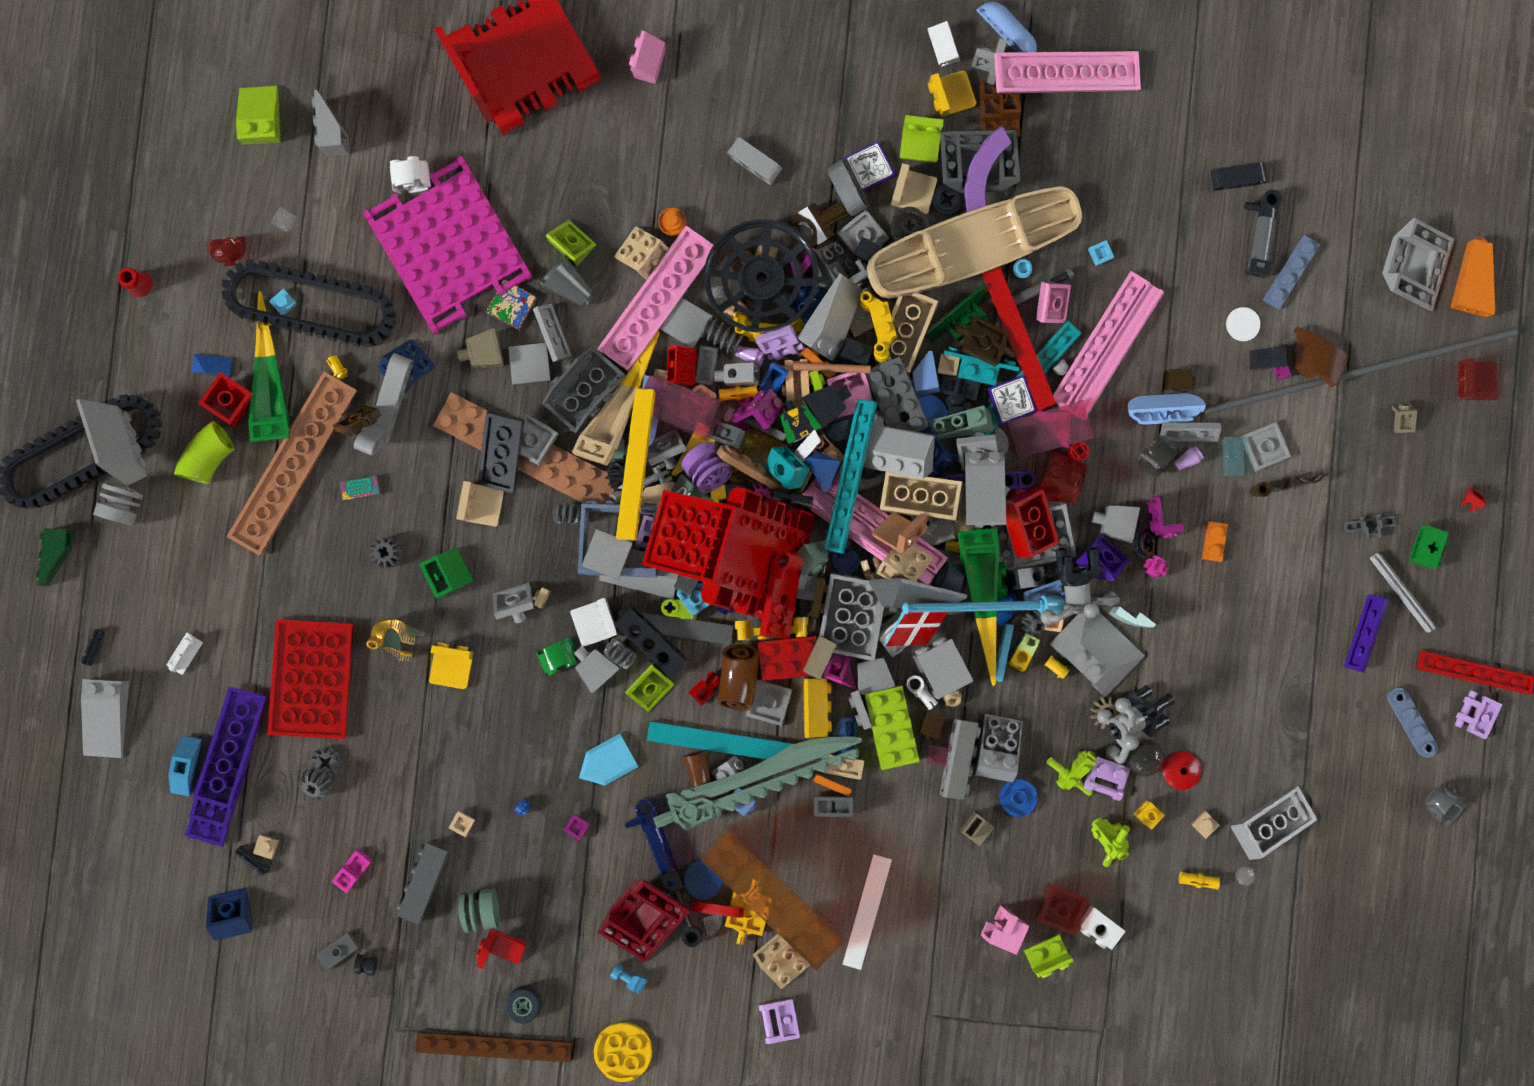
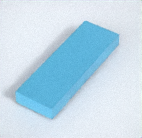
M1005 624L996 662V681L998 682L1003 681L1014 625Z

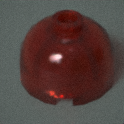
M236 236L235 239L227 237L206 241L210 257L218 263H224L225 267L236 265V261L241 260L245 256V236Z

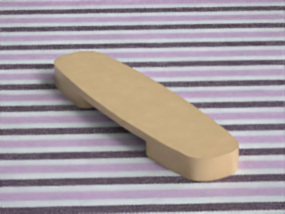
M1059 186L1017 195L1012 199L961 214L922 231L910 234L875 253L867 265L869 281L877 294L889 299L934 289L992 270L1043 248L1077 229L1082 219L1079 201L1074 192L1066 187Z

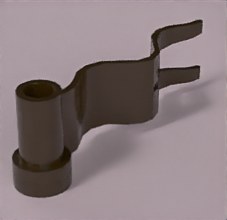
M1328 474L1319 475L1313 481L1302 475L1293 476L1286 481L1283 488L1271 486L1265 481L1259 482L1251 487L1250 494L1254 497H1266L1270 495L1272 490L1284 491L1289 489L1295 479L1309 485L1319 482Z

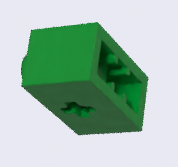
M1428 525L1420 526L1408 562L1429 570L1437 569L1442 562V551L1448 545L1449 539L1447 537L1449 533Z

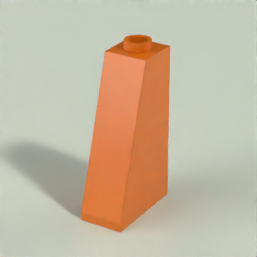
M1475 238L1467 242L1450 308L1488 318L1495 314L1493 244L1487 242L1484 238Z

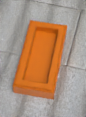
M817 773L814 776V782L845 796H850L851 788Z

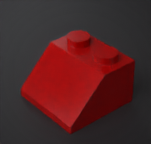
M220 372L198 404L236 428L247 412L253 393Z

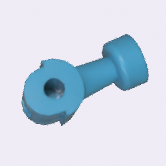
M616 964L610 978L617 980L619 977L628 983L626 986L628 989L641 994L648 979L641 974L632 975L622 971L623 966Z

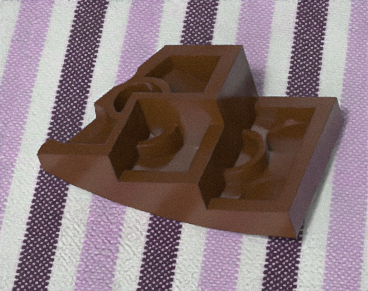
M980 80L981 131H993L999 127H1003L1004 130H1017V140H1020L1019 117L1021 107L1019 94L997 93L996 87L987 84L984 80Z
M1295 328L1294 333L1297 334V344L1294 346V368L1306 379L1319 376L1331 387L1336 386L1349 355L1325 338L1306 329Z

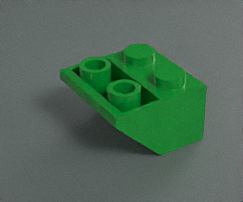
M457 547L435 555L419 564L436 599H441L474 582Z

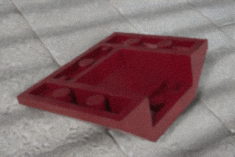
M644 879L635 880L610 907L598 930V934L643 962H646L690 913L691 909Z

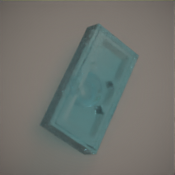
M1243 437L1222 438L1223 476H1243Z

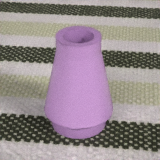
M740 345L735 354L748 363L754 362L759 367L765 358L761 349Z
M1194 446L1193 448L1189 447L1174 463L1178 470L1181 471L1201 463L1204 457L1197 446Z

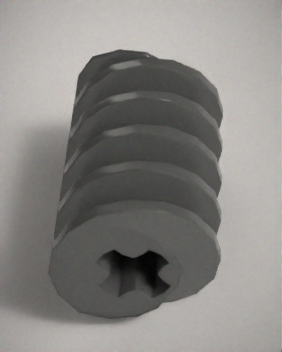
M710 317L702 329L700 337L704 338L707 336L708 342L714 339V346L721 343V350L727 347L728 354L733 350L735 353L744 335L736 337L737 333L735 331L732 334L730 333V326L724 330L723 322L718 326V319L711 322Z

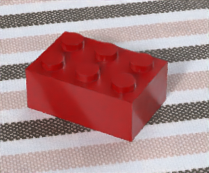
M1029 488L1006 500V524L1016 557L1032 558L1059 544L1044 489Z
M816 636L758 642L762 681L811 676L805 673L803 669L816 644Z

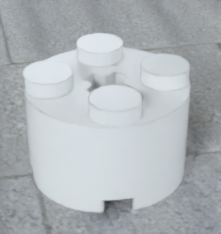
M410 156L405 161H390L391 183L394 192L402 193V190H408V193H417L431 187L427 161L419 160L418 156Z

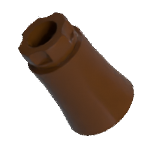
M707 750L681 756L692 788L711 782Z

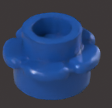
M523 798L514 808V811L518 813L517 816L520 814L524 816L531 808L528 805L530 801Z

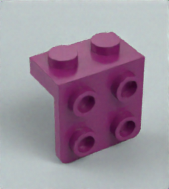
M772 389L761 390L753 398L747 397L741 401V406L732 413L733 417L730 422L734 424L753 415L762 428L767 429L784 406Z
M1160 495L1149 498L1146 507L1148 514L1150 513L1151 515L1149 530L1153 532V537L1163 536V539L1178 537V533L1184 532L1183 524L1164 526Z

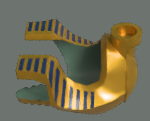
M394 618L382 619L373 626L371 638L367 641V647L370 649L384 648L394 655L398 661L411 662L413 653L402 651L400 641L414 645L415 637L424 636L425 632Z

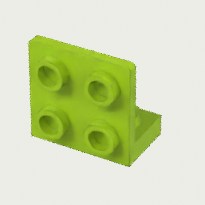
M905 115L900 158L936 163L938 161L940 132L943 128V120Z
M1059 934L1023 949L1037 977H1048L1053 974L1052 971L1058 968L1060 970L1066 969L1074 961L1068 954Z

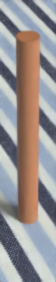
M793 363V370L870 373L871 366Z

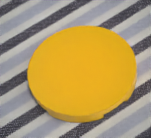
M617 1022L609 1025L600 1033L594 1046V1059L598 1068L607 1078L618 1082H628L639 1077L648 1068L652 1058V1044L649 1036L641 1027L630 1022Z

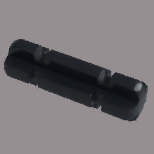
M100 629L93 630L91 635L93 637L92 639L90 638L84 652L86 655H83L81 660L82 664L87 666L93 664V657L98 652L101 644L100 639H103L105 634L104 631Z
M239 846L235 851L236 856L243 858L242 860L254 870L257 869V872L262 876L269 871L270 867L267 864L261 863L262 860L253 853L247 852L248 849L244 846Z

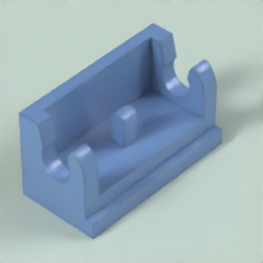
M1060 580L1021 593L1024 602L1038 601L1040 596L1059 595L1063 598L1065 596Z

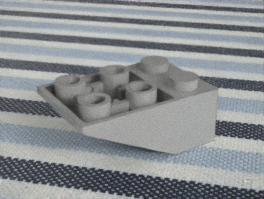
M314 90L312 106L316 112V115L313 116L314 126L317 127V134L314 135L316 146L326 156L350 155L347 133L326 100L317 90Z
M985 714L977 755L976 776L1008 782L1014 781L1018 773L1023 721Z

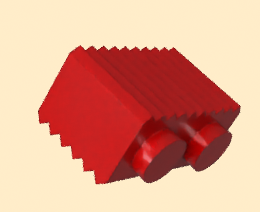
M677 344L668 346L666 384L683 387L695 384V365L698 359L696 347Z

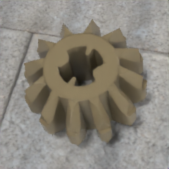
M1100 697V703L1097 701L1093 702L1097 708H1090V711L1095 712L1090 718L1096 719L1098 712L1105 708L1110 710L1112 717H1115L1119 712L1115 707L1117 700L1112 702V697H1108L1105 701L1104 697ZM1098 719L1094 722L1096 726L1100 724ZM1101 724V729H1105L1107 724Z

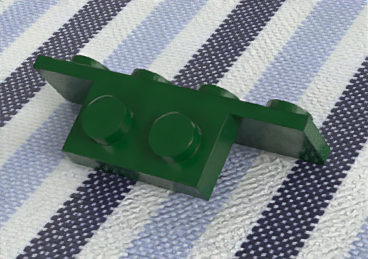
M984 283L982 286L977 287L971 295L961 300L954 309L945 313L938 322L933 323L927 330L930 341L933 343L948 331L960 342L965 338V335L955 331L957 324L969 328L974 316L987 320V314L978 305L990 296L988 286Z

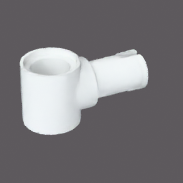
M916 675L907 678V689L916 698L919 697L928 710L932 709L933 706L929 702L935 706L938 701L929 693L923 679ZM912 679L919 680L920 686L918 689L910 687Z

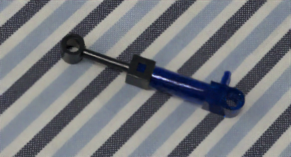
M643 798L636 805L638 817L626 822L625 826L630 828L641 824L659 870V877L665 893H673L674 899L685 905L680 893V889H683L685 886L681 873L676 866L663 827L657 829L653 819L659 815L656 804L651 798ZM648 803L651 806V811L649 813L642 812L641 804ZM687 915L682 920L685 927L683 929L682 941L687 947H696L701 942L702 931L699 927L692 925L689 915ZM695 932L698 938L691 941L687 938V933Z

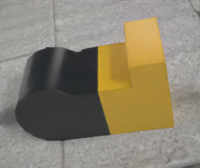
M741 484L722 485L711 492V498L713 501L720 503V500H728L729 493L733 488L745 487Z

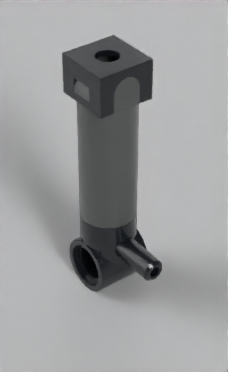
M1268 190L1260 197L1259 204L1244 203V209L1259 212L1251 256L1247 262L1245 275L1265 278L1269 275L1271 265L1269 259L1279 205L1282 203V195L1278 190ZM1267 197H1271L1274 200V205L1267 202Z

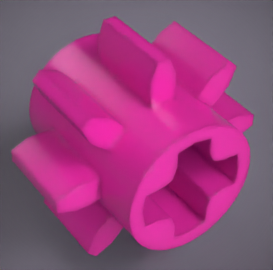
M1155 555L1152 559H1147L1143 566L1148 568L1146 574L1157 579L1160 578V575L1166 576L1169 567L1165 566L1167 561Z

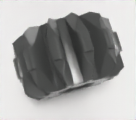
M556 504L553 510L554 521L561 525L579 526L581 521V505Z
M382 536L381 542L378 539L374 540L377 546L370 545L374 552H370L369 556H375L371 562L377 563L378 568H381L384 564L385 569H389L390 564L396 566L394 559L401 560V557L396 556L397 553H402L401 549H396L400 544L399 542L393 543L394 539L391 537L387 540L385 536ZM387 548V552H389V555L384 556L382 550H386Z
M616 638L608 642L604 650L607 658L624 669L630 668L638 656L635 650Z
M311 767L303 772L298 785L301 787L300 791L305 792L306 796H310L312 800L315 798L321 800L331 792L333 782L330 780L331 776L326 774V771L323 772L320 768L315 769Z

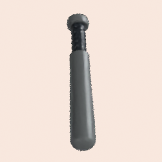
M1067 268L1064 273L1043 282L1060 283L1068 278L1073 279L1074 273L1071 268ZM1041 282L1012 295L1015 305L1018 306L1039 295Z

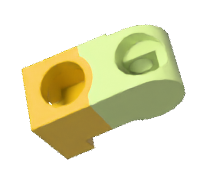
M1025 633L1007 664L1021 672L1025 671L1040 640Z

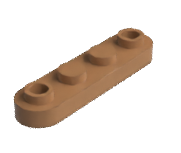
M722 445L718 449L717 455L728 464L773 490L781 488L782 483L772 476L760 463H753L748 456L736 453L735 449L729 445Z

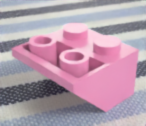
M642 30L641 35L636 37V52L631 55L629 65H631L634 78L656 84L666 45L664 41Z
M845 373L826 379L827 387L833 385L836 391L846 386L852 395L843 401L846 409L837 418L854 414L857 399L873 401L865 373Z

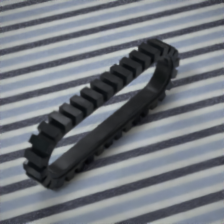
M247 260L246 268L241 262L234 265L237 272L235 273L230 269L226 275L231 280L223 279L222 287L225 289L221 291L222 298L226 301L225 304L228 309L239 318H244L251 323H255L256 320L260 325L267 326L268 324L270 327L277 329L280 327L282 330L290 331L291 328L295 333L301 334L303 332L305 335L312 337L315 334L317 338L325 339L326 336L328 340L334 342L337 341L338 337L340 343L347 345L350 338L351 345L360 347L362 340L365 348L372 347V340L377 345L383 343L381 335L388 339L392 334L387 327L395 328L396 321L392 317H396V313L392 306L393 304L382 291L377 288L374 291L368 285H364L362 290V286L359 283L352 282L351 285L347 280L342 279L339 283L334 277L327 279L321 274H317L316 277L312 272L305 271L304 275L299 269L292 271L289 267L282 266L280 268L277 264L270 263L269 267L266 262L260 260L258 265L253 260ZM261 275L361 298L377 303L380 306L382 321L374 331L358 333L253 309L240 304L237 298V287L245 277Z
M127 394L119 395V399L113 397L107 400L109 405L118 406L122 410L130 407L137 408L144 414L146 429L143 435L136 440L141 448L140 455L147 452L144 445L152 448L156 444L151 438H160L161 432L155 430V428L162 427V420L156 418L160 416L157 408L153 407L154 404L132 394L131 396ZM81 415L75 417L77 422L70 420L64 423L66 427L59 426L55 428L56 433L50 431L45 433V439L38 437L33 440L34 444L27 443L23 445L24 450L15 449L12 451L14 457L6 455L2 461L7 466L0 465V473L3 474L0 477V485H3L0 487V495L6 496L4 498L6 502L25 509L40 508V505L46 506L52 503L51 500L60 499L62 497L61 494L67 495L73 492L71 488L78 489L82 487V482L90 483L94 480L93 477L99 478L104 475L103 471L105 470L101 469L94 462L28 497L19 494L14 488L13 474L21 464L85 430Z

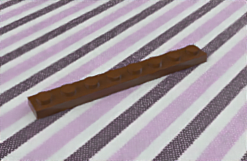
M418 1031L415 1052L570 1063L572 1041Z

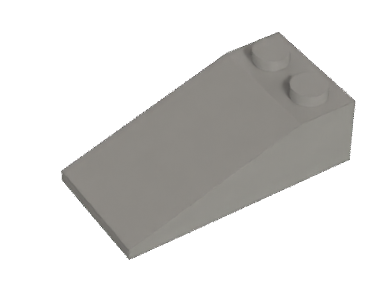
M839 274L797 338L833 361L845 342L863 289L842 274Z
M965 452L966 525H1006L1004 452Z
M83 679L81 712L84 756L123 758L129 681Z
M1296 786L1242 817L1230 827L1249 860L1265 857L1317 821V818L1299 786Z

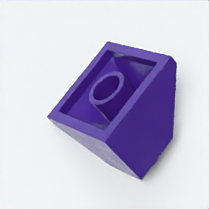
M1101 534L1088 547L1099 548V561L1102 564L1103 572L1095 578L1113 581L1129 560ZM1086 550L1073 563L1076 567H1086L1088 565Z

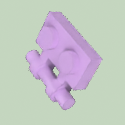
M791 325L756 337L757 345L764 355L767 354L770 361L774 359L780 360L785 355H794L799 353L800 350L805 349L804 343L799 342L798 335Z
M1470 690L1468 696H1465L1463 700L1464 705L1461 711L1456 715L1457 720L1454 725L1462 728L1464 722L1469 723L1467 732L1482 739H1487L1502 704L1485 696H1482L1478 702L1475 700L1478 693ZM1473 706L1476 708V710L1473 714V717L1471 718L1468 716L1471 707Z

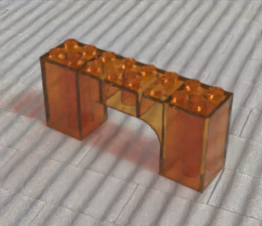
M731 824L703 851L701 861L816 971L844 942L841 929L814 904L810 906L759 857L757 849Z

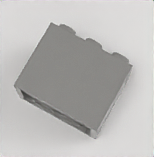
M941 637L932 642V647L924 646L916 650V655L912 656L934 698L940 699L973 682L952 639Z

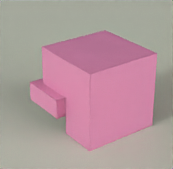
M1000 905L993 924L987 921L981 936L988 943L1017 955L1029 925L1009 909Z

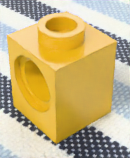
M1147 800L1133 814L1151 830L1165 816Z

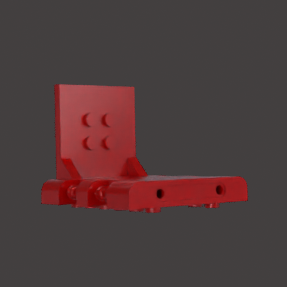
M518 0V5L523 11L516 14L513 6H507L512 15L511 18H509L504 7L500 5L489 11L497 26L494 27L489 18L484 19L487 27L490 29L483 33V29L478 23L474 25L479 33L478 37L475 36L469 24L447 36L441 25L434 29L487 124L495 121L503 136L525 125V121L517 107L521 106L526 116L530 114L528 107L524 104L527 101L531 100L536 110L540 108L534 97L538 96L546 112L558 106L559 104L550 89L553 87L557 95L561 97L563 95L562 90L557 84L564 81L567 90L571 91L573 88L568 80L571 77L579 93L602 81L597 68L557 0H526L530 6L529 8H526L522 0Z
M735 487L730 491L726 504L663 490L642 565L704 582L701 591L703 602L728 610L733 605L734 610L738 613L755 617V613H757L758 617L762 619L772 558L776 559L780 551L797 552L803 545L809 544L816 515L797 508L785 510L786 504L777 500L766 499L761 502L763 495L740 487Z

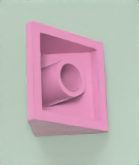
M1041 281L1036 320L1044 323H1066L1071 285Z

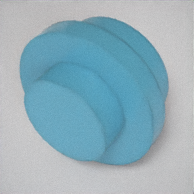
M1019 259L1013 266V272L1019 278H1026L1032 272V265L1026 259Z

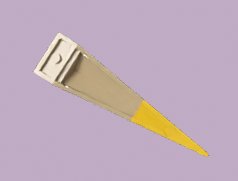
M659 331L640 354L626 377L612 394V398L580 434L572 451L575 455L608 466L614 451L618 449L633 408L635 389H640L660 334Z

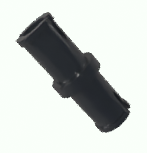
M775 489L773 500L788 503L792 507L797 505L811 509L814 497L797 494L796 491L787 492Z

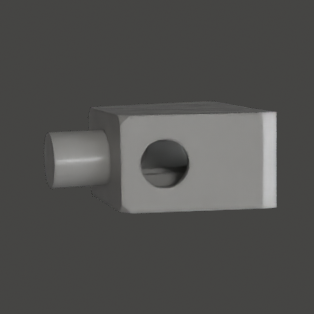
M754 362L725 364L724 370H715L714 379L715 382H724L729 387L760 386V367Z
M1107 506L1104 513L1094 511L1092 523L1102 525L1101 534L1126 544H1132L1140 507Z
M581 646L574 653L581 661L575 668L592 694L621 669L597 649L589 654Z
M883 657L875 659V661L864 659V662L856 663L860 695L895 687Z

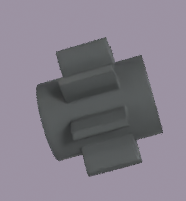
M1035 610L1032 613H1026L1022 617V624L1024 625L1022 629L1032 636L1034 633H1041L1045 628V624L1040 618L1041 614Z

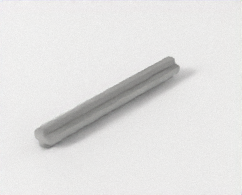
M1379 552L1374 553L1370 557L1373 564L1427 633L1433 631L1436 625L1383 556Z

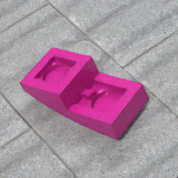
M360 849L355 850L331 882L347 894L373 860Z

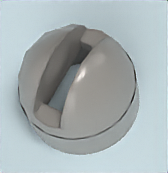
M1061 359L1051 369L1057 375H1065L1068 371V365L1064 359Z

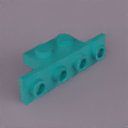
M949 346V349L944 348L943 353L945 355L962 358L958 373L960 378L995 386L1000 367L1019 371V366L1012 360L1005 359L1004 362L999 361V364L994 367L967 353L960 352L959 348Z

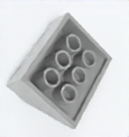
M83 399L76 400L95 463L126 486L146 477L145 468L147 466L143 458H141V448L136 442V432L131 427L129 413L114 405Z
M833 572L830 575L820 636L837 644L833 651L835 654L875 661L884 607H882L870 586V580Z

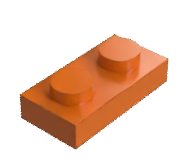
M805 347L800 352L810 363L830 364L826 360L822 362L818 358L820 354L812 348L808 349ZM820 371L828 379L835 375L834 372Z
M1207 522L1202 553L1203 560L1222 562L1228 524Z

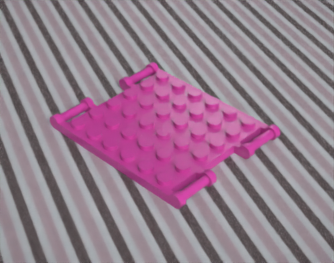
M462 155L456 157L457 160L436 172H430L429 175L435 187L403 205L397 194L394 193L386 201L370 210L366 209L363 211L364 216L434 335L439 333L440 329L459 318L467 317L461 304L475 295L494 286L501 297L505 294V291L525 280L529 281L533 278ZM460 166L463 168V171L442 183L438 180ZM396 204L397 209L376 221L374 220L373 216ZM522 269V274L500 286L499 282ZM456 307L457 311L436 324L433 322L437 317Z

